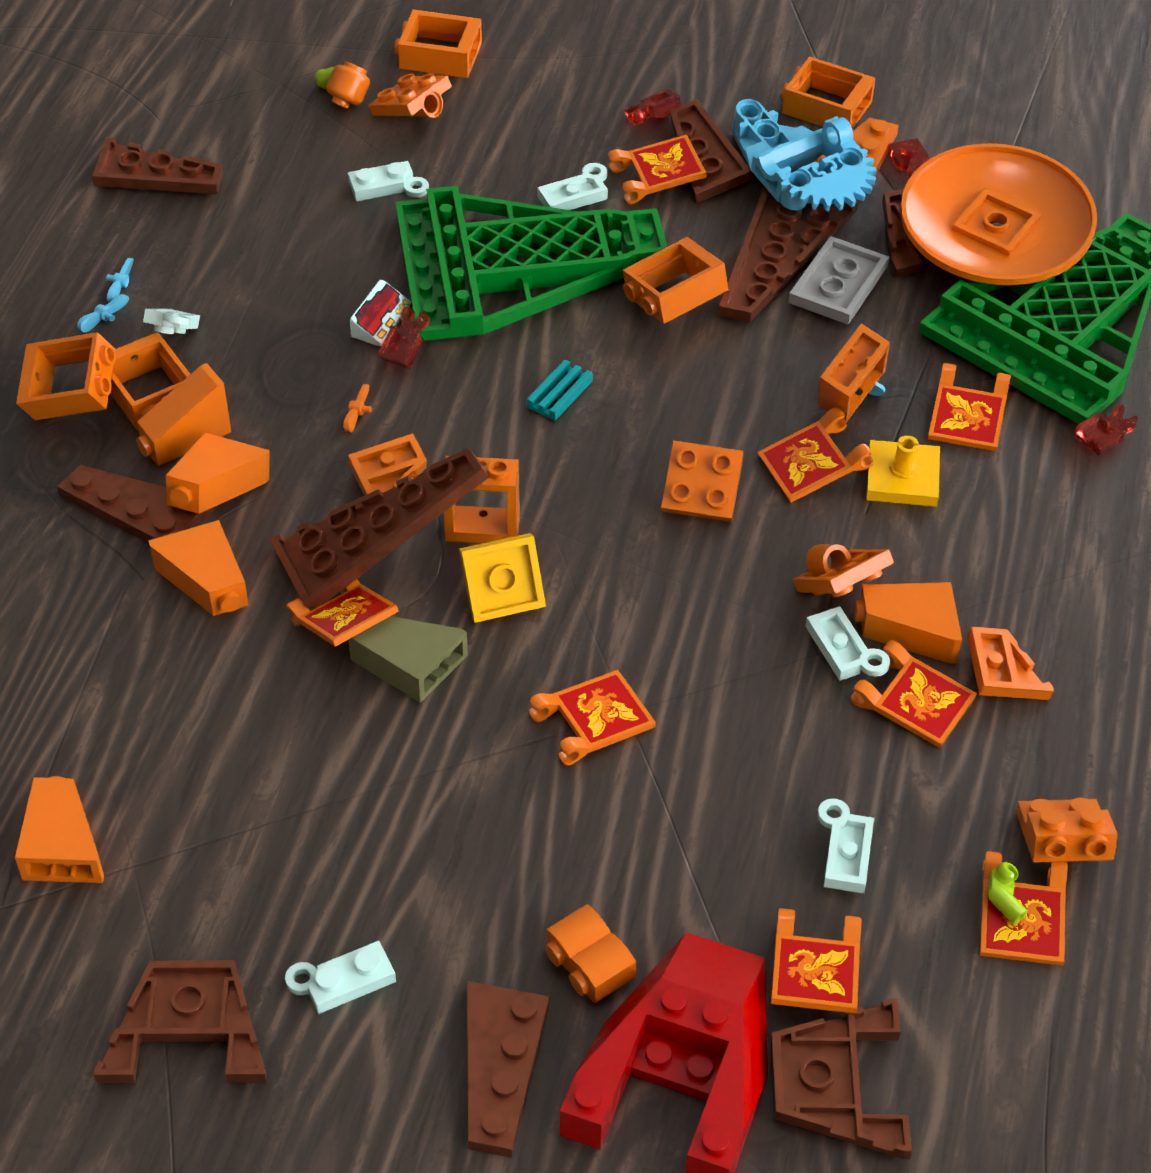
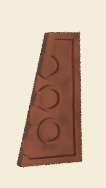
M697 99L670 110L676 137L687 134L706 171V178L690 182L696 203L753 180L752 171Z
M106 137L92 178L94 186L218 194L224 173L222 164L189 156L178 159L172 157L169 151L158 149L156 153L143 150L140 144L130 142L128 146L117 144L115 138Z
M83 465L78 466L57 486L60 497L147 543L155 538L197 527L215 510V507L197 514L169 506L166 503V487Z
M467 981L468 1145L470 1150L512 1158L550 1006V996Z

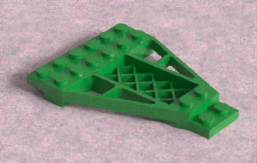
M458 186L426 189L427 199L395 202L417 342L484 335L624 278L623 269L668 247L657 208L634 211L601 209L578 212L459 193ZM463 210L505 216L507 219L465 223ZM566 240L573 245L568 248L560 243ZM534 243L541 248L535 251L529 248V246ZM502 246L509 251L502 254L496 250ZM582 249H585L591 252L592 254H590L587 257L585 255L580 254L579 252ZM471 251H473V252H475V253H477V254H475V255L472 257V256H471ZM552 252L560 257L554 260L547 255ZM520 255L527 260L521 263L514 259ZM489 259L495 263L489 267L482 262ZM561 286L536 297H531L530 289ZM519 290L523 293V302L491 315L483 316L479 294Z
M1125 212L1108 228L1095 232L1090 248L1075 265L1063 273L1039 281L1035 285L1031 283L995 285L976 281L967 283L960 279L941 295L940 305L920 322L918 332L996 377L997 373L1011 375V386L1086 428L1124 392L1151 301V225ZM1082 278L1083 282H1068L1067 279ZM1090 278H1105V281L1091 282ZM1006 287L1021 295V297L1011 306H1008L987 293ZM1109 293L1110 297H1096L1095 294ZM1072 294H1086L1087 298H1073ZM1049 295H1063L1064 299H1049ZM1135 305L1141 306V311L1132 338L1111 328ZM1076 310H1091L1092 314H1077ZM1045 311V315H1030V312ZM1053 311H1068L1069 315H1054ZM1057 327H1073V331H1058ZM1096 341L1106 342L1127 354L1124 368L1121 369L1087 349Z

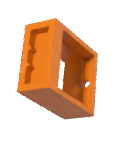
M413 9L408 21L403 22L401 38H397L395 41L394 55L398 56L399 69L468 78L482 44L481 19ZM417 37L458 42L459 45L455 48L415 41Z
M809 56L802 67H797L792 80L789 83L786 82L781 90L780 100L783 101L782 114L823 127L826 120L836 116L838 118L843 117L848 120L853 130L873 101L875 77ZM812 87L846 98V100L841 105L807 94L806 92Z
M688 237L623 269L625 280L623 290L626 297L631 302L637 303L648 315L654 316L663 324L729 290L725 263ZM685 272L692 276L661 293L654 289Z
M861 323L821 375L817 405L827 412L834 407H839L844 412L845 417L843 419L847 423L884 374L890 342ZM857 389H860L863 392L861 395L855 394Z
M98 332L26 344L16 404L34 420L106 410L108 396L111 393V377L113 365L116 362V349ZM89 361L84 389L51 394L56 366Z
M159 332L119 347L115 351L116 362L113 365L110 394L137 431V421L190 375ZM160 367L174 384L136 401L133 400L122 385L124 382Z
M477 457L481 465L485 466L483 468L489 475V478L474 490L507 492V508L452 505L444 512L445 541L487 543L518 536L520 521L519 459Z

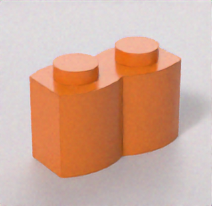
M588 904L546 929L547 944L545 945V951L549 959L555 966L562 965L570 973L569 980L580 996L586 994L594 1003H597L636 978V960L623 942L611 933L600 915Z

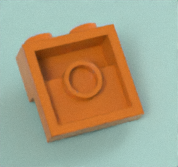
M1074 798L1071 800L1035 799L1033 801H1018L1016 814L1033 862L1114 860L1118 834L1109 811L1101 810L1097 799Z

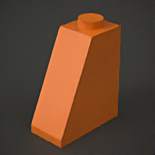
M207 363L198 367L137 421L140 436L136 438V442L141 453L145 457L150 456L159 467L185 455L205 432L220 437L232 432L224 382Z
M205 432L166 474L167 505L200 514L269 481L270 450Z
M219 520L148 541L155 570L212 616L249 606L245 580Z
M951 582L862 585L860 600H854L853 612L855 622H861L863 637L884 644L894 640L900 643L907 651L945 663L957 664L962 636Z
M60 776L33 778L15 855L22 880L103 883L104 873L74 779Z

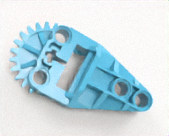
M745 99L738 102L735 109L732 134L750 170L776 201L780 202L785 208L800 210L807 203H812V209L816 210L821 203L826 211L830 210L831 204H834L840 211L843 210L844 202L854 207L855 199L863 202L866 194L871 193V185L875 184L876 177L874 176L877 170L876 167H872L874 159L866 157L868 150L861 149L853 140V130L848 120L836 116L824 121L823 128L813 132L802 125L796 128L779 125L777 123L779 113L774 110L767 112L755 100ZM825 155V158L821 159L820 162H813L815 159Z

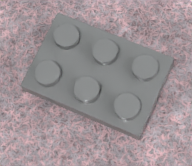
M830 236L790 291L788 303L849 324L887 269L889 256Z

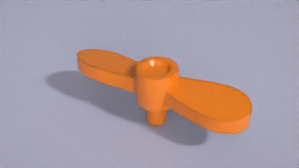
M363 384L357 399L349 402L348 414L343 424L345 432L352 433L354 431L358 416H362L364 412L371 413L372 407L365 406L364 404L369 392V384Z

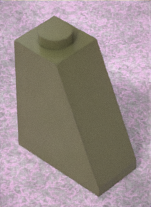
M390 616L348 639L350 659L419 703L468 656L467 632L465 630Z

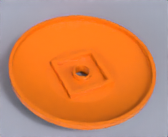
M985 143L961 146L930 158L909 178L902 194L900 209L903 228L916 249L929 261L959 277L995 285L1029 284L1063 273L1075 265L1088 251L1094 239L1097 226V211L1093 197L1075 173L1047 155L1027 148L1006 144ZM996 222H999V223H1001V224H1003V225H1001V226H995V225H992V224H994V223H996Z

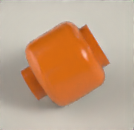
M347 61L344 62V65H336L326 85V91L333 96L331 102L345 109H348L350 104L360 105L370 85V79L366 76L367 71Z

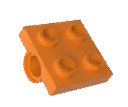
M413 73L400 77L397 80L398 84L394 87L379 92L377 94L378 98L371 102L368 107L372 116L435 118L441 114L443 109L441 94L451 88L452 85L448 75L434 76L433 73H428L423 76H414Z
M673 440L661 505L662 512L732 522L744 451Z
M819 544L813 546L807 553L806 565L808 571L792 580L797 592L813 593V596L832 594V597H839L853 590L852 585L861 580L866 582L880 577L883 574L882 569L893 564L894 561L889 549L847 550L844 546L838 544ZM829 554H830V556H831V565H830V567L828 566V562H827V561H828V556H829Z

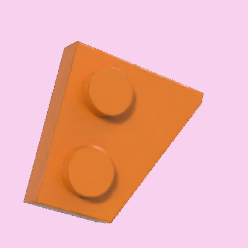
M413 433L348 454V464L364 495L378 489L384 493L397 487V480L406 476L414 479L427 468V459Z
M971 627L967 639L979 695L1049 700L1054 692L1053 686L1049 681L1046 683L1040 681L1032 671L1035 663L1027 653L1018 647V642L1007 629Z

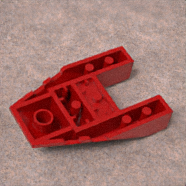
M686 932L605 1021L576 1071L561 1106L560 1136L601 1150L629 1078L633 1076L707 1101L687 1153L685 1173H735L768 1079L766 958Z

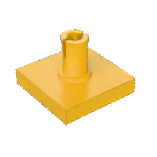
M902 436L898 442L870 440L869 448L872 453L870 456L873 459V465L868 468L866 500L937 507L939 499L940 446L920 445L918 440L912 436Z
M531 533L459 549L471 618L474 623L546 607L535 540Z

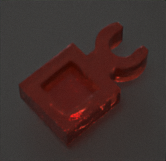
M664 89L640 100L641 104L626 108L624 112L627 121H633V124L637 125L646 121L651 116L655 118L667 117L670 115V110L681 106L682 103L679 94L669 89Z
M918 138L889 144V157L899 172L908 171V180L923 163L929 160V156Z
M406 306L401 313L402 324L400 328L391 326L378 356L390 363L411 369L424 342V339L418 333L427 327L430 317L425 312L420 311L418 318L412 321L416 312L411 307Z
M1118 405L1112 410V414L1109 417L1099 412L1077 425L1074 436L1099 456L1124 440L1125 433L1132 432L1136 428L1138 417L1134 415L1129 419L1122 418L1125 406Z

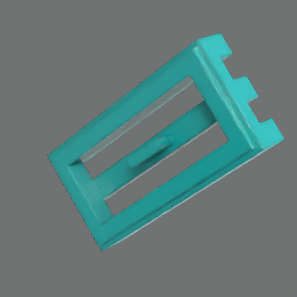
M564 360L527 398V408L556 421L592 383L593 372L587 370L585 373H582V367L575 365L572 368L570 367V362ZM574 380H577L575 384L565 393V389ZM555 400H558L551 409L548 408Z

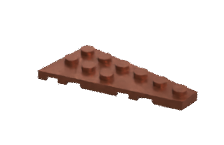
M764 186L729 278V290L724 292L720 302L718 316L751 322L823 247L828 238L833 236L857 211L858 201H856L854 207L844 202L843 210L840 211L834 204H831L830 210L826 211L821 203L816 210L812 209V203H807L800 210H790L785 208L780 202H777Z
M466 448L430 465L427 472L414 479H411L409 476L403 477L396 481L397 487L384 493L379 489L330 511L327 519L312 525L308 521L297 526V533L286 538L280 534L271 538L270 541L301 600L311 611L328 602L375 564L387 557L405 541L417 534L422 528L447 511L469 492L477 488L489 478V475L473 452Z

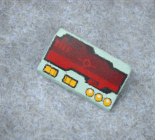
M379 280L350 319L351 337L381 347L411 307V301L387 282Z

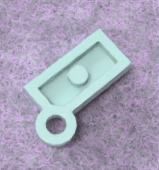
M408 161L348 172V183L356 202L405 192L410 197L419 198L425 196L426 189H429V183L426 179L413 177ZM413 186H420L421 188L414 189V188H412V187H413Z
M589 163L583 167L582 175L537 187V197L545 207L572 210L608 199V189L603 181L607 178V169L600 163ZM591 172H598L599 174H597V175H592V174H590V173H591Z
M145 309L143 322L154 324V331L185 334L186 329H198L200 315L174 309Z
M840 606L807 617L805 627L839 681L860 674V670L874 677L882 676L888 671L890 664L889 656L880 649H867ZM877 659L881 664L872 666L868 663V660Z
M827 799L818 808V820L823 826L832 829L824 887L864 893L874 818L850 814L848 805L842 800ZM837 810L841 816L832 818L826 812Z
M376 941L317 966V969L314 965L307 962L295 963L287 970L285 980L287 988L293 994L302 996L309 994L317 1013L320 1014L395 983L396 974L380 942ZM299 974H307L310 977L306 983L299 984L295 982V978Z

